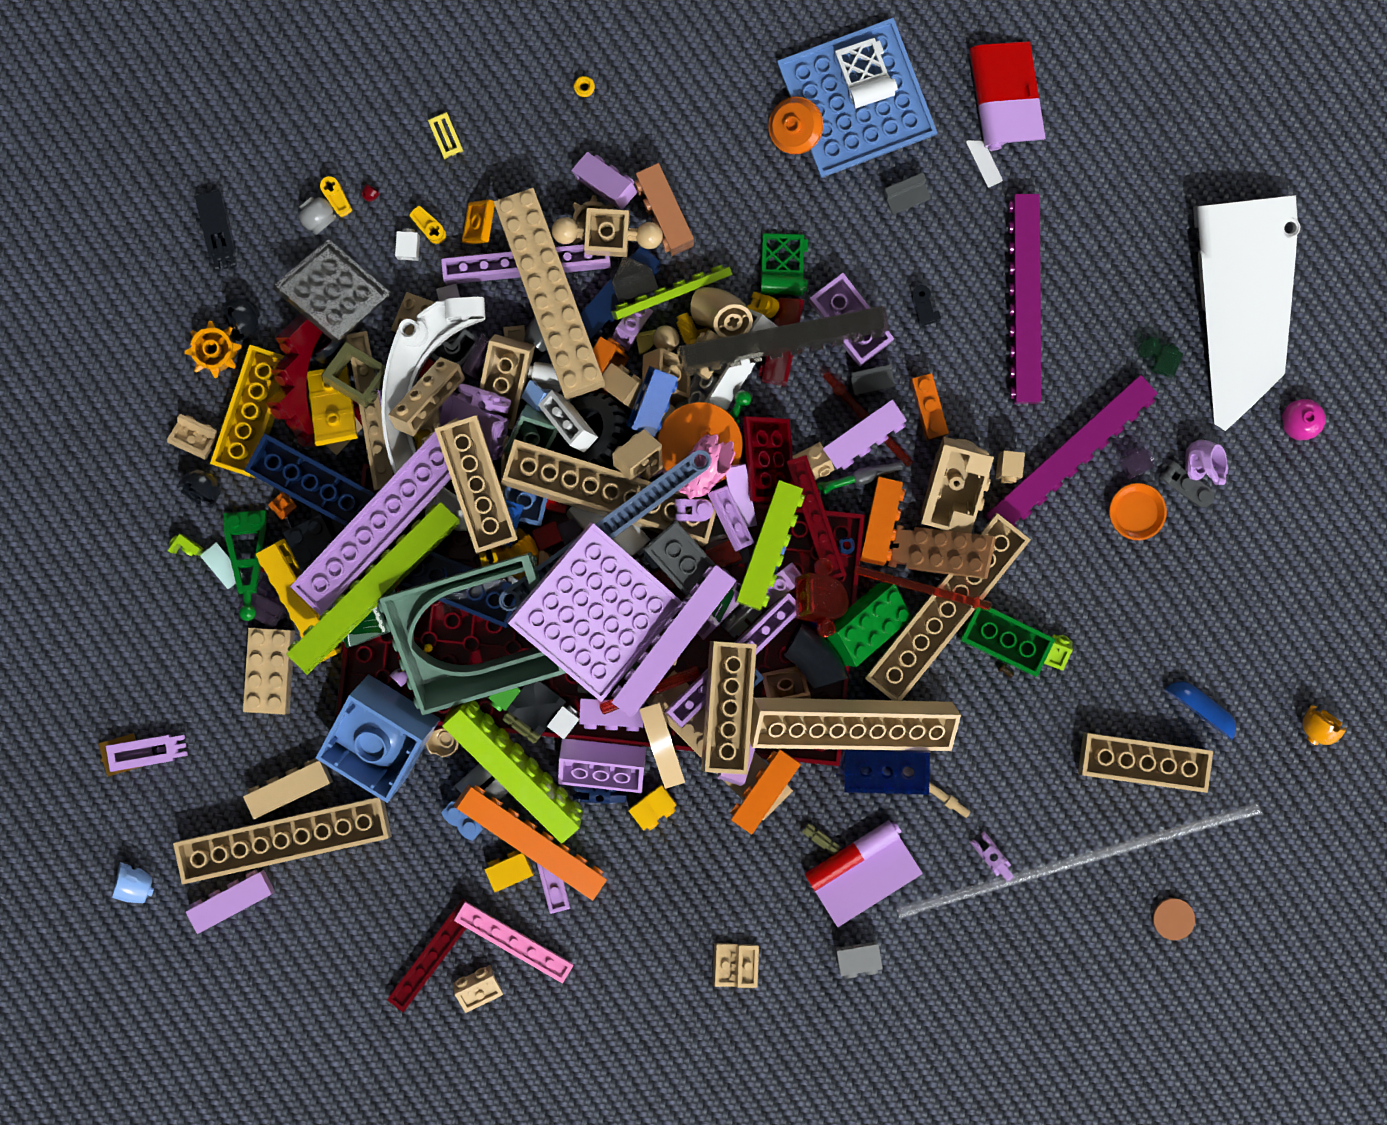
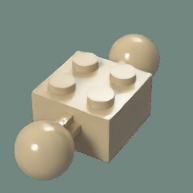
M587 208L586 226L577 225L569 217L557 219L552 226V235L561 244L572 243L576 238H585V255L627 257L628 241H637L645 249H654L660 245L663 238L661 228L653 222L643 223L638 229L629 228V210Z
M668 325L660 326L653 334V343L657 349L643 355V381L649 366L678 377V386L676 391L671 394L669 399L670 406L662 417V425L666 418L676 410L672 405L690 399L691 371L685 367L687 364L685 357L671 352L678 346L679 334L675 328Z

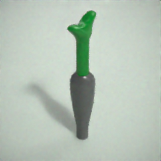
M900 461L892 464L863 467L854 471L853 475L833 481L818 482L816 485L819 490L827 494L835 488L852 483L858 485L868 484L877 480L878 477H884L894 471L903 469Z

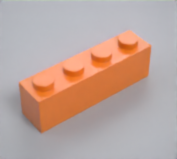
M878 477L860 561L884 566L886 561L891 560L893 549H889L890 542L894 541L897 529H894V523L899 521L901 514L898 504L899 501L903 502L905 489H902L903 482Z
M781 749L777 752L772 751L766 760L769 764L765 770L761 768L754 777L757 781L753 787L749 785L742 794L745 797L741 804L736 803L730 812L732 814L731 821L751 835L801 765Z

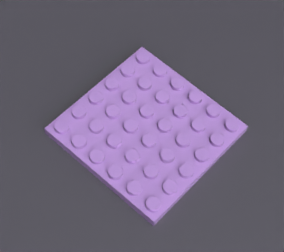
M590 522L506 622L602 702L648 648L655 637L664 629L667 621L678 612L677 608L682 601L601 529Z

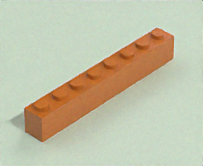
M469 784L465 787L453 805L456 809L592 901L595 899L607 881L602 876L604 872L595 865L592 868L587 866L586 859L579 854L575 857L569 853L570 848L560 843L557 845L552 842L554 838L545 831L540 834L535 830L536 825L527 819L525 822L518 819L520 814L511 808L508 811L502 808L501 805L503 803L493 796L491 799L484 795L486 791L476 784L474 787H471Z

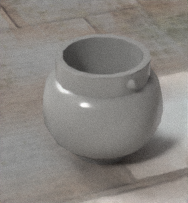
M310 197L299 206L301 208L299 213L301 224L307 230H312L316 235L337 218L333 214L331 204L322 197L316 199Z

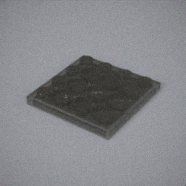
M329 239L281 278L273 287L274 291L336 344L386 301L391 294L389 290Z

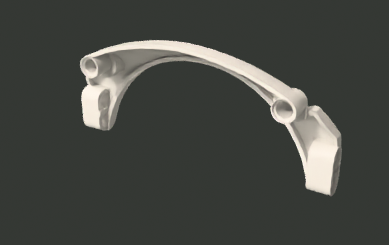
M483 297L445 299V301H437L416 316L417 321L405 319L400 323L386 364L381 401L384 440L394 475L413 456L417 448L413 436L395 429L388 414L413 388L424 364L445 340L458 331L485 320V301ZM413 325L415 327L414 332L406 335V328ZM443 487L423 508L426 509L425 516L427 515V510L433 504L437 506L441 502L459 519L460 524L454 530L468 531L457 495Z

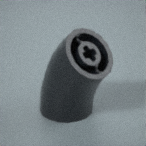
M801 621L793 632L783 656L801 670L811 690L848 679L845 666L831 644L814 628Z

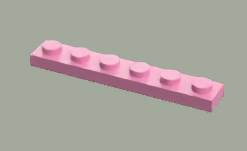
M466 901L454 918V921L562 984L573 967V963Z

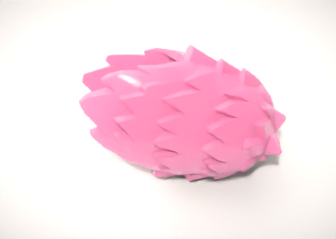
M717 434L702 437L695 444L692 451L689 452V455L697 450L707 451L712 458L711 466L685 487L681 488L679 492L687 494L689 499L702 497L710 493L712 487L731 468V463L735 456V451H733L734 443L732 441L726 444L724 442L718 444L719 437ZM699 454L695 457L694 461L698 467H703L706 465L707 459L704 455Z

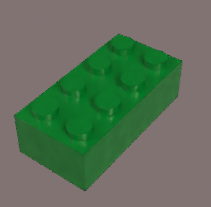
M878 583L826 627L823 633L839 655L844 666L857 667L911 620L912 616L894 583Z
M980 603L970 615L959 641L1033 677H1038L1055 639Z

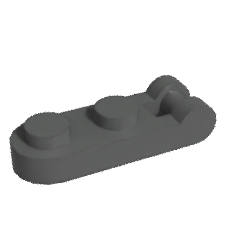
M1172 460L1168 463L1165 473L1162 472L1159 476L1160 480L1198 507L1210 506L1214 501V493L1200 480L1190 479L1187 471ZM1174 473L1179 475L1176 481L1171 478Z

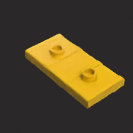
M346 365L338 379L351 386L349 369ZM327 368L307 373L316 446L358 438L353 400L324 383L322 374Z

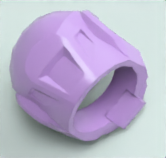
M1197 440L1191 443L1185 455V471H1187L1189 478L1200 480L1207 473L1215 485H1224L1226 483V475L1228 474V465L1223 447L1206 440Z

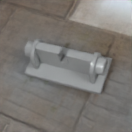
M740 604L734 613L729 614L725 618L721 626L735 638L737 635L740 636L749 626L744 620L747 618L752 623L762 611Z

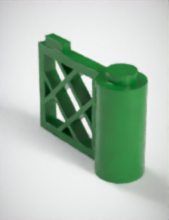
M763 233L761 294L803 296V292H807V279H803L804 252H808V239H804V235ZM767 239L776 240L780 246L772 252L767 247ZM791 240H799L800 247L793 253L786 244ZM782 248L790 254L784 262L775 255ZM772 257L780 264L775 270L766 269V262ZM794 258L799 263V270H790L786 264Z

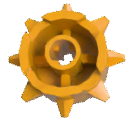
M209 321L206 329H201L198 332L192 330L190 332L193 337L190 343L191 347L184 352L192 356L196 362L194 369L196 373L205 368L211 371L214 378H218L219 372L228 367L236 368L234 360L237 351L242 349V345L236 344L230 337L232 327L222 331L216 328L212 321ZM212 346L217 347L215 353L210 350Z

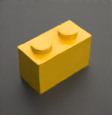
M515 850L508 853V858L500 861V858L488 862L489 866L484 870L494 892L535 874L526 855Z

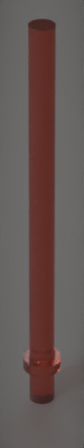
M856 566L854 574L971 605L974 609L978 607L990 610L992 602L981 600L979 596L974 598Z

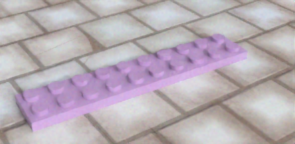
M436 432L427 439L290 586L319 615L334 605V602L350 588L450 481L451 477Z

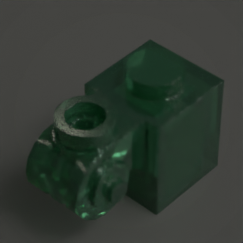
M1148 336L1147 340L1138 347L1139 356L1148 358L1153 355L1155 361L1151 371L1167 378L1174 377L1183 352H1180L1178 347L1171 344L1163 346L1159 344L1160 340Z

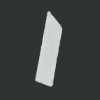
M966 141L987 186L991 187L1002 182L1003 179L988 148L984 147V141Z

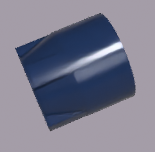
M845 537L838 542L837 547L840 553L847 555L854 551L855 543L852 538ZM849 542L851 545L850 549H844L843 543Z

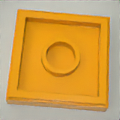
M493 200L468 203L462 243L478 244L489 242L495 208Z

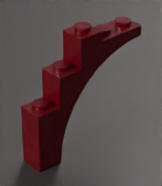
M320 307L305 308L276 337L281 350L286 355L271 369V372L281 388L266 402L271 414L276 419L286 420L287 426L291 428L302 447H316L313 423L308 409L306 379L313 349L321 334L329 325Z

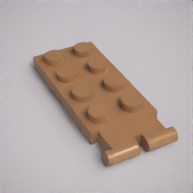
M897 525L893 544L899 545V547L892 548V556L888 566L896 568L897 564H903L910 570L988 579L996 540L994 536L915 527L914 531L904 530V526Z

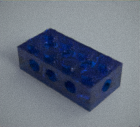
M845 749L844 792L929 795L930 751ZM869 766L872 769V773L869 775L863 774L861 767ZM885 766L891 767L893 774L885 775L882 772V768ZM911 767L915 773L912 776H907L903 773V769Z

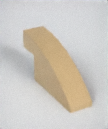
M660 702L640 708L639 711L665 789L685 783Z

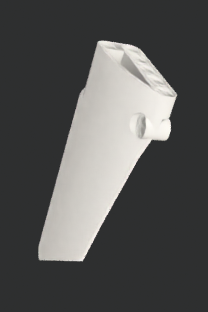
M1296 195L1193 207L1195 228L1199 229L1200 250L1198 251L1202 308L1206 316L1213 420L1215 425L1225 431L1285 374L1297 234L1300 231V224L1297 219ZM1287 222H1290L1293 226V230L1289 234L1284 230Z

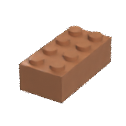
M659 163L636 173L635 188L639 196H644L643 205L647 214H652V222L657 224L662 230L663 238L661 244L665 253L670 252L672 257L693 247L694 238Z

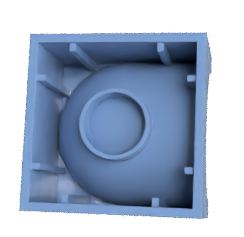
M368 674L348 696L316 759L388 803L406 781L440 718L432 713L422 715L420 709L416 708L413 701Z

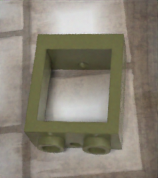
M345 342L322 374L324 383L366 408L369 403H374L378 396L377 392L381 386L383 387L386 366ZM352 357L378 371V374L363 394L338 379V376Z

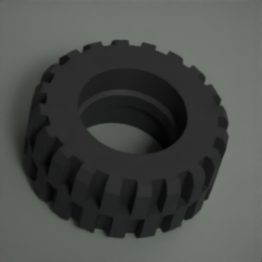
M590 392L580 395L579 399L574 398L570 403L592 429L598 421L603 420V431L598 442L585 452L570 446L558 431L554 438L555 445L558 446L556 448L557 453L616 470L613 466L612 454L617 447L623 446L636 434V430L627 426L631 411L621 402L603 393Z

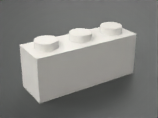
M551 390L538 404L570 446L585 452L598 438L570 401H565L563 395Z

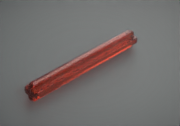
M693 667L661 680L649 697L699 678V669ZM613 699L600 704L602 714L605 715L619 709L611 703Z

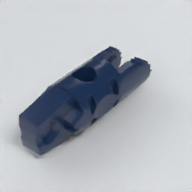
M573 786L575 791L583 792L573 794V801L602 804L626 802V791Z

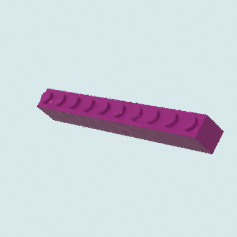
M1014 194L1012 200H1009L1008 211L1012 213V221H1009L1008 226L1009 233H1012V241H1009V254H1012V262H1009V275H1012V283H1009V295H1013V303L1009 305V315L1013 316V324L1009 326V335L1013 337V345H1010L1009 349L1010 357H1013V366H1010V378H1013V386H1010V399H1013V404H1039L1041 402L1040 194Z
M1142 375L1138 376L986 513L984 517L990 521L998 513L1014 527H1017L1015 522L1020 518L1026 519L1032 513L1030 509L1035 504L1040 506L1048 499L1047 493L1051 490L1053 492L1057 491L1063 485L1061 481L1066 476L1071 478L1078 472L1077 466L1079 464L1089 462L1094 457L1092 453L1097 448L1102 450L1109 443L1107 439L1114 434L1116 437L1125 429L1123 425L1128 420L1133 422L1140 415L1138 411L1143 406L1147 409L1156 401L1153 397L1158 393Z

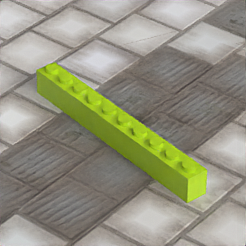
M441 502L437 506L433 504L427 510V515L422 520L418 519L411 526L412 530L407 535L403 534L396 541L397 545L392 550L388 549L380 557L382 560L376 566L373 564L366 570V576L361 581L359 579L350 586L351 590L345 596L341 595L334 602L335 606L330 611L326 610L320 615V621L315 626L311 625L304 631V637L299 642L296 640L288 647L287 650L289 652L286 655L306 675L378 606L380 597L390 594L460 524L459 519Z

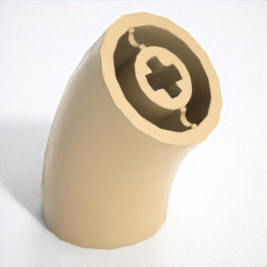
M700 287L692 296L691 315L697 325L712 328L720 337L727 340L739 339L751 329L753 323L752 314L745 303L737 296L722 289L712 287Z

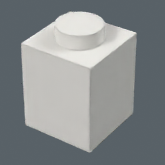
M408 228L402 229V232L397 231L395 257L398 260L419 261L420 235L418 232Z
M570 705L567 708L562 706L547 727L565 739L580 720L577 716L579 712Z

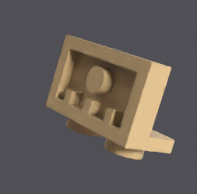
M490 965L485 968H479L476 972L466 977H461L453 983L454 994L465 1013L503 995V991L493 975Z

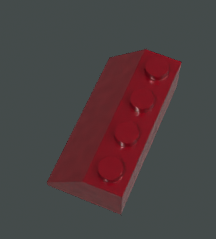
M778 299L779 309L774 318V324L778 328L763 351V356L767 357L765 364L760 366L759 376H762L761 382L786 387L804 305L803 299Z

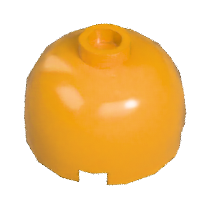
M1310 706L1302 722L1303 730L1308 735L1307 740L1314 745H1318V743L1322 745L1336 743L1346 732L1347 728H1341L1342 722L1329 712L1322 709L1320 713L1315 710L1316 706Z

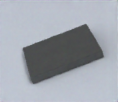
M676 520L643 548L686 596L690 594L696 583L701 584L705 580V577L702 575L708 567L714 568L716 565Z

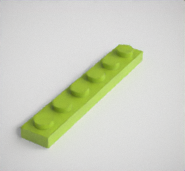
M721 264L712 267L711 272L705 275L704 272L692 275V280L687 282L684 279L673 283L674 287L666 289V287L654 290V295L648 297L646 294L634 298L636 302L631 304L627 302L620 303L615 306L616 309L611 311L614 319L619 320L733 274L730 267H723Z

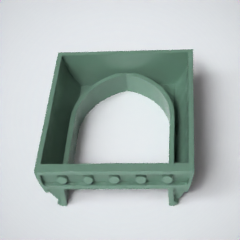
M532 552L379 598V610L381 613L384 612L386 616L385 625L387 631L393 635L392 644L396 652L399 651L401 669L403 671L406 670L408 688L413 690L415 695L414 704L417 709H420L422 715L566 673L536 647L483 663L457 665L446 663L430 656L414 642L415 625L422 613L432 603L448 594L524 571L532 591L541 581L536 569L537 558L535 555L532 556Z

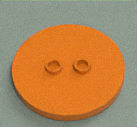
M695 402L679 407L666 418L658 435V442L662 444L663 467L666 471L670 470L688 457L689 452L692 451L695 444L702 437L716 434L719 437L718 444L722 442L726 444L730 441L734 443L733 451H735V456L731 466L737 465L742 453V436L737 423L728 412L714 404ZM723 476L716 484L725 480V476Z

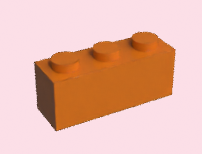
M933 374L912 378L910 385L926 441L948 435L949 432Z

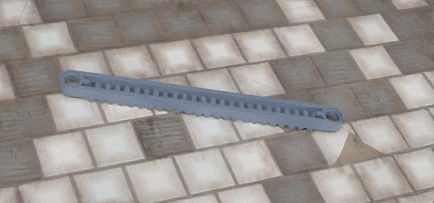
M704 450L693 452L595 525L611 539L615 538L705 472L712 463L710 454ZM699 454L704 455L707 459L706 465L703 467H698L694 461L695 457ZM576 539L536 567L540 580H542ZM526 575L501 593L499 604L504 610L513 611L517 609L531 593ZM512 594L515 596L516 603L514 606H508L505 603L506 595Z

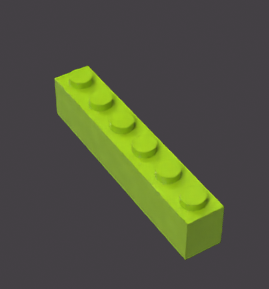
M780 480L778 481L736 603L758 611L761 610L762 606L766 608L770 595H767L769 586H774L777 575H774L776 566H781L784 555L781 554L783 546H788L791 535L788 534L790 526H795L798 515L795 514L797 506H802L805 495H802L803 488Z

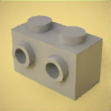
M877 941L835 948L840 975L845 976L846 979L855 978L858 976V973L866 972V975L877 974L878 970L883 969Z

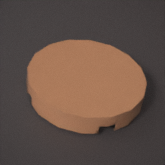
M1168 898L1161 901L1155 907L1152 922L1155 930L1162 937L1169 940H1180L1186 938L1192 932L1195 925V914L1187 902L1178 898Z

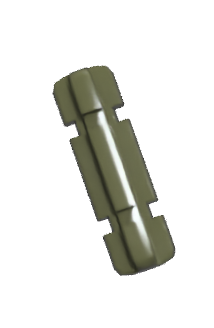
M507 712L503 717L504 722L508 725L511 724L512 728L524 737L527 736L528 740L532 743H536L541 735L533 731L510 712Z
M808 823L804 827L802 833L808 838L811 836V840L823 849L827 848V852L831 855L836 854L840 850L839 844L835 841L831 842L832 839L820 830L816 831V827Z

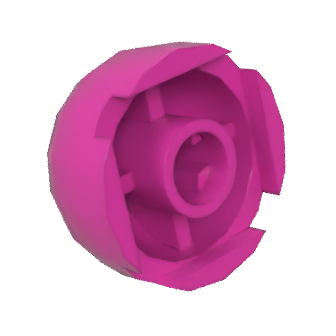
M1299 399L1291 402L1285 408L1282 414L1283 429L1295 440H1309L1316 437L1323 430L1326 423V415L1323 408L1317 402L1310 399Z

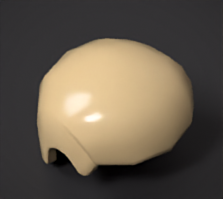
M442 726L435 727L426 743V747L430 754H436L443 758L454 754L459 747V742Z

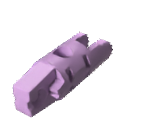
M459 385L458 390L460 394L457 395V401L491 412L508 413L511 406L510 399L470 385Z
M985 831L982 832V838L988 843L989 848L983 851L980 844L974 839L970 843L996 876L1001 874L1006 882L1014 878L1008 869L1011 864L999 851ZM996 855L998 859L991 861V856Z

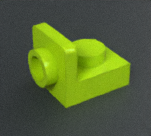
M179 534L178 536L175 535L169 542L170 548L168 552L176 554L179 548L183 546L181 550L189 556L193 554L200 556L204 548L185 534Z
M1053 634L1052 638L1055 639V642L1044 664L1064 670L1073 651V642L1064 635L1058 636Z

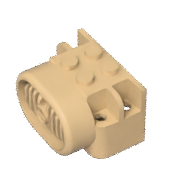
M943 436L932 466L928 489L921 511V524L948 531L972 533L977 513L982 511L984 506V491L989 489L991 481L989 479V472L994 456H990L986 450L979 448L969 440L952 439Z

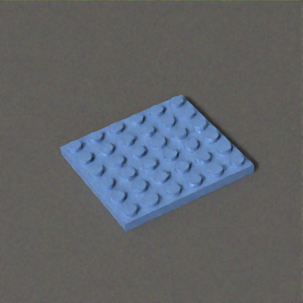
M894 18L777 61L789 96L803 97L812 101L822 114L823 132L818 143L810 150L820 178L937 135V130ZM875 38L876 42H881L884 50L881 57L888 75L891 79H895L898 90L895 91V96L855 109L835 51ZM871 45L863 48L861 54L871 58L874 50ZM850 53L841 55L843 61L852 64L856 57ZM858 58L854 66L865 71L869 62ZM871 64L868 73L873 75L882 73L880 67ZM853 70L849 75L851 83L859 81L862 77V74Z

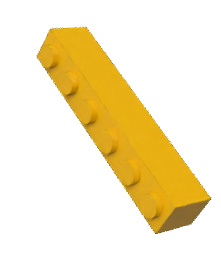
M284 538L256 553L259 564L268 575L269 582L276 589L280 601L289 612L290 619L295 623L301 638H303L304 631L309 626H315L320 621V615L290 587L302 572ZM341 641L322 661L341 652L344 646L343 641Z

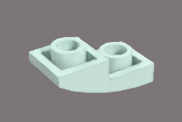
M215 542L201 553L200 556L224 586L229 589L236 584L231 561L217 542Z

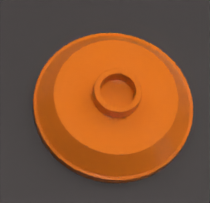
M790 97L781 101L774 108L769 119V134L773 143L780 150L789 154H802L811 150L818 143L823 132V117L819 108L812 101L803 97Z
M1141 483L1130 484L1121 488L1112 498L1109 507V516L1113 527L1120 535L1131 540H1145L1156 535L1163 527L1167 515L1166 504L1161 494L1153 487Z

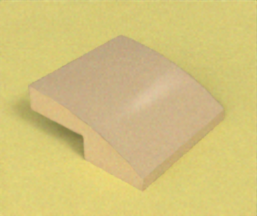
M714 943L713 986L757 988L759 945Z

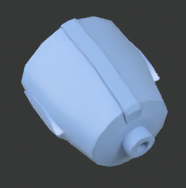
M120 862L112 898L124 902L145 903L147 896H152L154 888H151V875L136 867L134 870L131 865Z

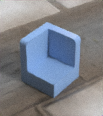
M529 380L521 397L535 411H542L538 404L551 389H542L534 380Z

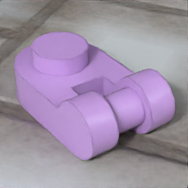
M675 499V506L677 507L675 520L677 522H702L708 520L713 514V506L707 500ZM685 507H691V514H686Z

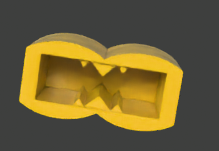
M661 784L630 807L628 811L643 831L646 828L650 831L659 824V818L662 816L667 818L676 811L674 807L677 806V803L663 784Z

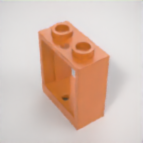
M600 337L593 348L602 374L610 363L619 367L620 364L625 366L629 360V357L624 353L626 350L611 338L606 340ZM599 388L597 390L591 391L603 393L605 395L608 394V391H606L604 388Z

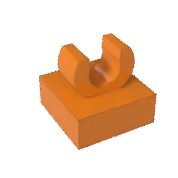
M284 492L280 493L268 504L282 521L298 508L297 504Z

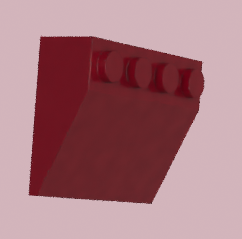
M745 416L743 417L750 502L770 505L779 480L794 485L786 461L793 459L790 419Z

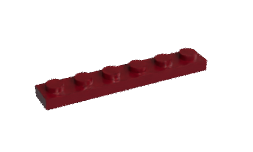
M807 455L786 461L794 486L803 488L802 495H805L801 508L826 582L846 576L847 574Z
M465 898L461 900L388 997L387 1001L403 1013L467 929L454 921L465 901L470 903Z

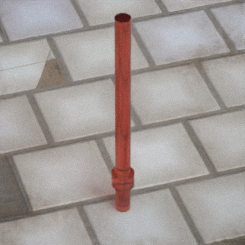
M829 371L822 376L833 388L832 391L837 396L840 395L862 420L870 416L846 391L847 387L842 382L839 383ZM887 434L889 438L884 443L906 467L910 466L913 461Z

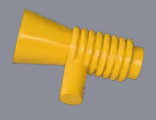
M684 313L676 317L678 320L676 323L689 353L690 350L694 351L698 344L695 341L701 332L705 333L710 328L705 327L696 330L697 328L692 316Z

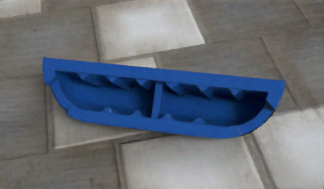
M1175 682L1164 689L1228 739L1233 740L1236 733V723L1233 716L1194 685L1188 682Z

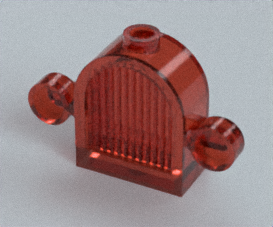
M822 558L814 564L815 574L808 572L795 577L796 618L816 622L818 634L826 638L835 633V625L832 620L838 619L846 613L849 601L844 586L837 579L828 576L833 570L831 561L827 558Z

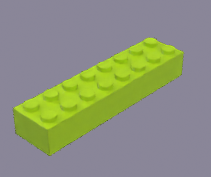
M475 700L453 706L448 711L442 727L561 844L574 834L581 825L583 816L581 805L576 801L573 802L568 797L566 790L561 786L558 787L553 782L551 775L543 772L539 768L538 763L533 758H529L524 753L523 748L509 738L508 733L504 729H499L494 724L493 718L487 713L484 714L479 709L480 707Z

